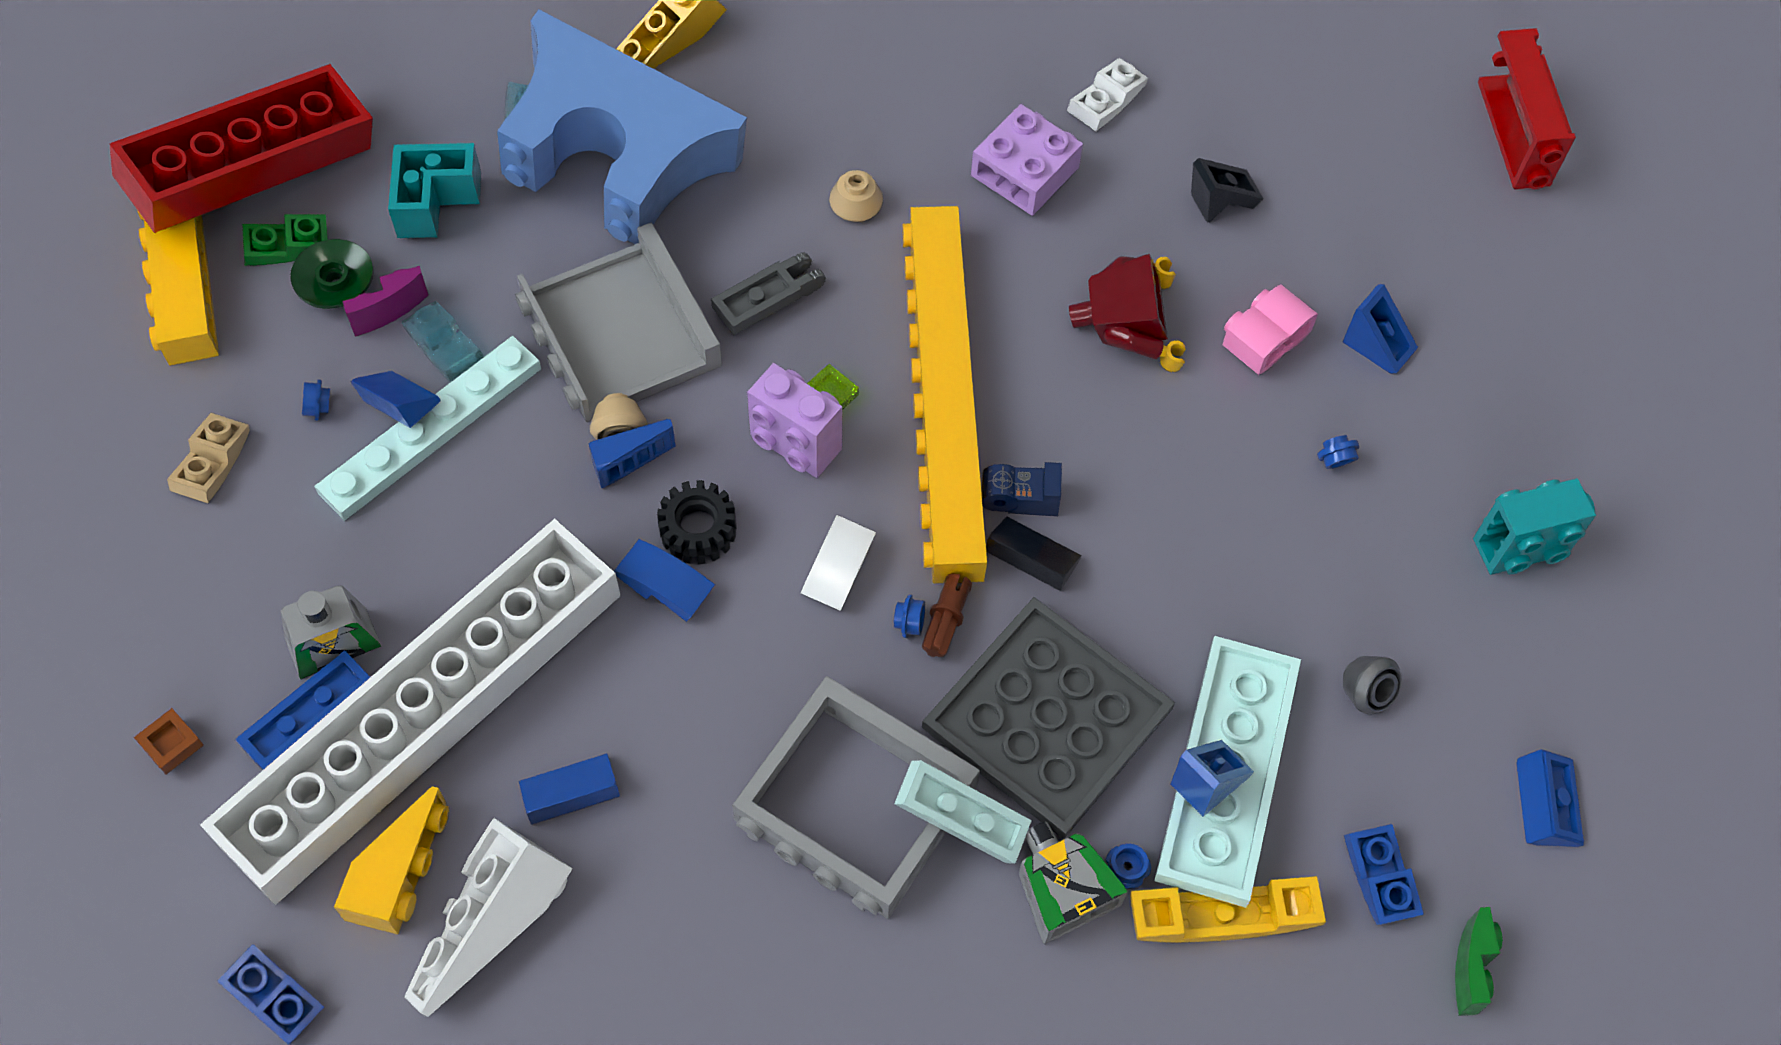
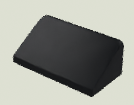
M1008 516L991 532L986 544V552L1059 591L1064 587L1082 556Z

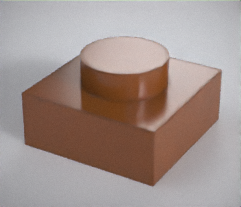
M173 708L134 737L165 775L204 746Z

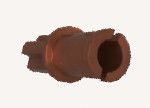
M952 573L946 576L939 600L930 609L931 621L922 643V649L931 657H944L947 654L956 627L963 623L964 616L962 610L967 596L972 589V582L967 577H964L961 586L956 591L960 574Z

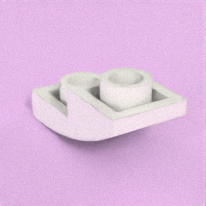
M1118 58L1097 72L1093 85L1070 100L1067 111L1097 131L1131 102L1146 85L1148 77L1136 70L1131 64Z
M836 515L801 594L841 611L876 532Z

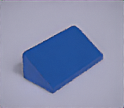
M393 371L358 377L351 381L364 402L409 428L415 425L441 401L437 395Z
M1542 749L1519 757L1516 764L1526 842L1541 846H1583L1584 838L1573 759Z
M607 753L519 781L525 810L531 825L620 797Z

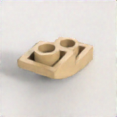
M210 413L188 439L189 454L168 477L169 491L209 503L237 460L249 434V425Z

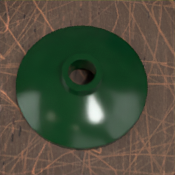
M329 239L317 242L300 253L291 268L290 279L295 293L302 301L313 307L334 309L343 307V301L365 293L371 285L374 269L370 256L361 246L348 240Z

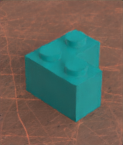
M474 143L394 145L388 211L397 238L438 237L440 205L480 204L482 172Z

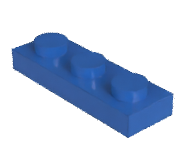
M344 650L235 740L251 759L264 770L366 682L370 676Z

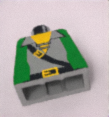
M335 586L322 592H305L297 602L287 605L280 610L285 641L300 679L317 673L344 650L352 658H355L381 647L366 607L344 586Z
M1048 822L1039 823L1027 831L1025 840L1033 855L1022 861L1019 876L1044 945L1122 906L1127 895L1125 886L1082 834L1077 833L1058 842Z

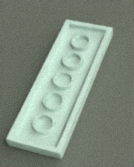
M1214 636L1186 749L1222 740L1254 773L1204 817L1176 790L1154 881L1247 908L1252 894L1301 659Z

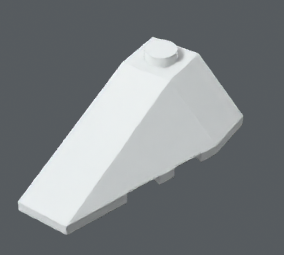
M493 818L463 867L461 873L468 876V879L458 900L449 898L443 913L447 915L443 934L441 937H436L429 942L404 997L421 1014L429 1017L548 909L553 899H556L563 892L567 883V877L572 868L553 854Z

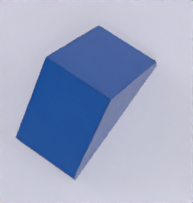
M1378 284L1355 310L1343 339L1344 344L1392 374H1396L1418 348L1384 284Z
M1218 740L1186 749L1180 756L1171 785L1204 817L1249 779L1254 771L1225 742Z

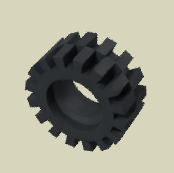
M697 480L696 488H690L689 481L683 482L682 492L673 487L669 490L670 499L664 496L660 502L661 509L658 508L657 518L662 544L666 550L670 548V554L678 558L682 554L684 563L691 564L692 557H697L698 565L706 564L705 556L710 555L712 561L720 558L719 550L721 549L726 554L730 549V541L734 542L736 538L735 529H737L733 501H729V494L725 490L719 493L718 485L712 482L708 489H705V484L702 480ZM692 512H706L713 517L714 523L712 527L702 533H689L681 527L683 517Z

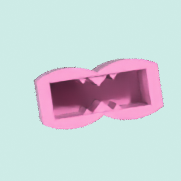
M1282 284L1271 291L1265 289L1254 299L1250 309L1244 313L1241 311L1236 312L1227 321L1224 327L1226 335L1222 345L1260 375L1272 367L1285 352L1297 346L1312 331L1318 313Z

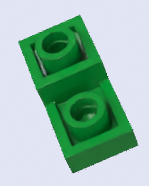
M284 214V224H242L244 266L270 265L295 261L300 253L309 246L328 240L326 214Z
M1481 907L1467 921L1459 943L1455 970L1456 1001L1459 1016L1477 1015L1491 1003L1494 994L1491 973L1487 969L1484 970V966H1487L1500 954L1499 950L1502 948L1503 939L1499 924L1493 922L1490 907Z

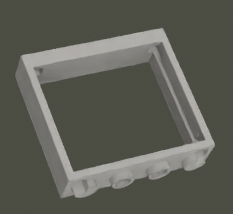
M826 676L733 803L734 821L737 822L736 826L747 832L748 838L758 841L761 837L775 846V853L785 862L793 866H797L800 862L814 871L813 877L824 887L832 891L840 888L854 897L852 902L863 912L866 909L874 915L879 913L889 919L946 834V831L928 822L886 886L758 806V802L823 712L839 720L909 765L911 761L921 760L973 789L977 787L980 770Z

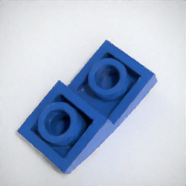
M640 539L637 540L614 570L620 580L647 600L653 595L685 621L692 617L715 586L713 582L686 563Z
M1393 824L1344 835L1353 869L1376 925L1424 915L1412 869L1404 868Z
M254 944L217 980L221 986L288 1045L295 1040L324 1008L320 1002L291 976L279 968Z

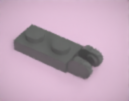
M801 252L781 263L778 261L711 298L712 308L731 333L736 335L797 301L802 296H808L815 290L817 291L826 282V276L821 270L815 269L794 280V278L798 277L801 273L803 274L812 265L810 256L805 252Z

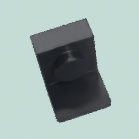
M1198 158L1193 163L1191 194L1206 222H1211L1229 204L1254 209L1264 199L1246 169Z

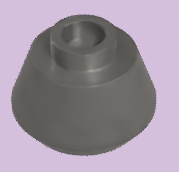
M1361 656L1350 662L1343 673L1344 691L1355 707L1364 714L1384 711L1393 704L1401 690L1402 677L1399 666L1393 659L1388 657Z

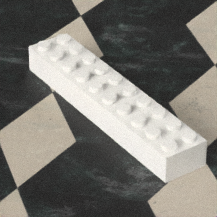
M554 518L203 821L200 826L274 905L278 904L620 597L616 573Z

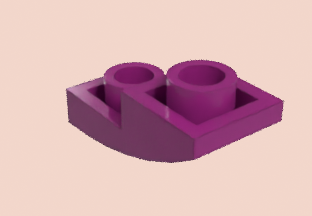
M420 266L399 269L391 274L381 276L379 278L383 290L363 293L355 298L343 301L345 312L355 337L397 320L419 305L429 295Z

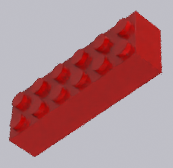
M328 64L109 143L112 176L152 231L156 233L371 149L373 117L333 66Z

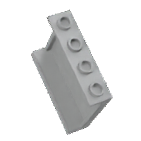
M652 222L637 228L639 243L529 286L523 273L517 275L521 292L516 293L515 297L524 317L531 314L535 322L531 324V329L539 347L547 345L551 353L547 355V360L556 379L563 376L567 386L563 387L567 402L572 411L579 408L586 422L592 420L597 404L603 401L607 395L622 393L637 402L722 366L720 343Z

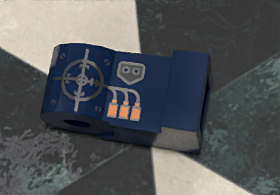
M1045 462L1044 468H1023L1007 464H994L986 467L982 472V506L991 511L1008 512V514L1058 517L1061 500L1062 463Z

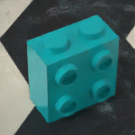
M1578 478L1564 482L1553 479L1542 483L1536 489L1525 492L1514 489L1498 496L1473 537L1489 574L1492 575L1504 571L1507 574H1516L1538 562L1546 561L1547 564H1555L1568 558L1571 555L1572 548L1578 540L1585 536L1586 529L1596 517L1594 502L1591 496L1584 491Z

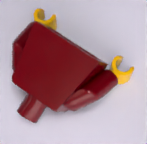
M1150 254L1138 258L1120 256L1100 273L1092 275L1088 280L1090 301L1069 305L1070 319L1074 329L1093 324L1103 344L1155 360L1160 357V364L1165 370L1169 372L1179 371L1185 361L1173 355L1182 356L1186 350L1185 345L1179 340L1171 341L1167 346L1163 343V340H1167L1168 337L1161 289L1169 288L1176 276L1175 272H1169L1172 265L1171 260L1163 256L1158 258L1154 264Z

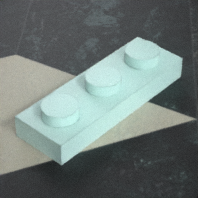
M921 760L911 761L895 801V805L1005 863H1016L1031 823L1030 819Z

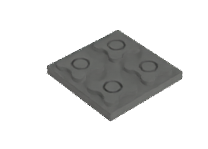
M1033 597L924 718L922 728L958 757L979 769L982 776L1038 820L1048 822L1052 831L1062 839H1065L1172 711L1175 702Z

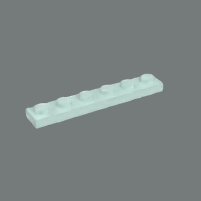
M512 335L437 392L435 395L441 401L415 425L409 428L400 422L396 423L317 483L314 487L318 495L344 521L540 371L539 360Z

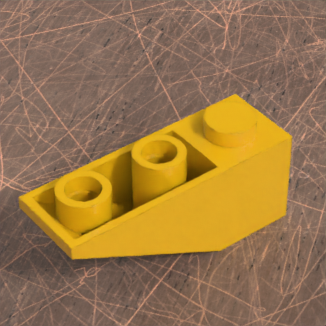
M658 0L616 50L654 69L703 38L727 9L717 0Z
M431 786L351 862L334 908L344 921L398 934L403 921L408 922L416 905L414 890L420 876L425 877L431 866L433 850L430 847L436 832L441 833L448 819L449 807L446 805L447 803L439 788Z

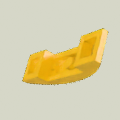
M1317 876L1270 880L1267 886L1253 887L1247 908L1194 892L1179 893L1178 887L1130 892L1136 939L1141 941L1209 942L1235 940L1293 932L1321 926L1326 923Z

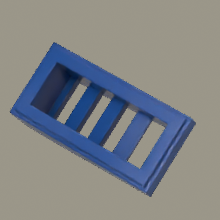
M671 419L658 421L588 443L593 466L601 488L617 482L676 447Z

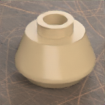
M860 170L844 173L830 192L832 210L839 217L848 221L860 222L868 220L880 211L883 204L882 192L873 177Z
M614 393L607 395L603 401L597 404L590 425V433L598 440L648 425L635 400L628 398L625 394Z

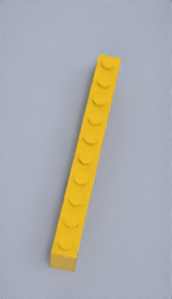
M958 206L911 207L910 223L902 224L903 248L910 247L911 256H905L904 258L905 280H913V289L907 290V314H915V323L909 324V347L917 348L918 358H911L912 383H919L920 393L913 394L914 419L922 418V429H917L915 434L916 454L924 455L925 466H918L919 492H927V503L920 504L921 529H929L930 542H923L924 568H932V583H944L946 576L952 573L960 574L958 583H961L964 577H967L971 582H984L987 556Z

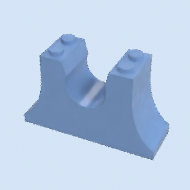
M538 9L530 20L533 65L535 68L533 76L525 93L497 130L501 173L509 182L519 187L525 186L536 192L555 177L559 165L567 157L582 151L604 153L616 160L611 164L604 184V228L620 241L628 240L633 244L639 243L637 228L651 222L654 224L668 204L686 188L706 177L736 171L743 159L747 117Z

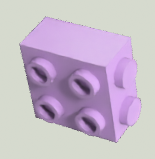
M1020 104L973 151L971 176L1033 216L1079 168L1083 143L1078 141L1071 133L1064 132L1047 121L1041 114L1033 112Z
M772 363L747 391L750 435L761 448L765 450L772 449L785 457L788 464L799 472L806 471L815 478H818L842 450V406L837 399L828 392L817 391L806 384L798 373L790 369L784 370L775 363Z

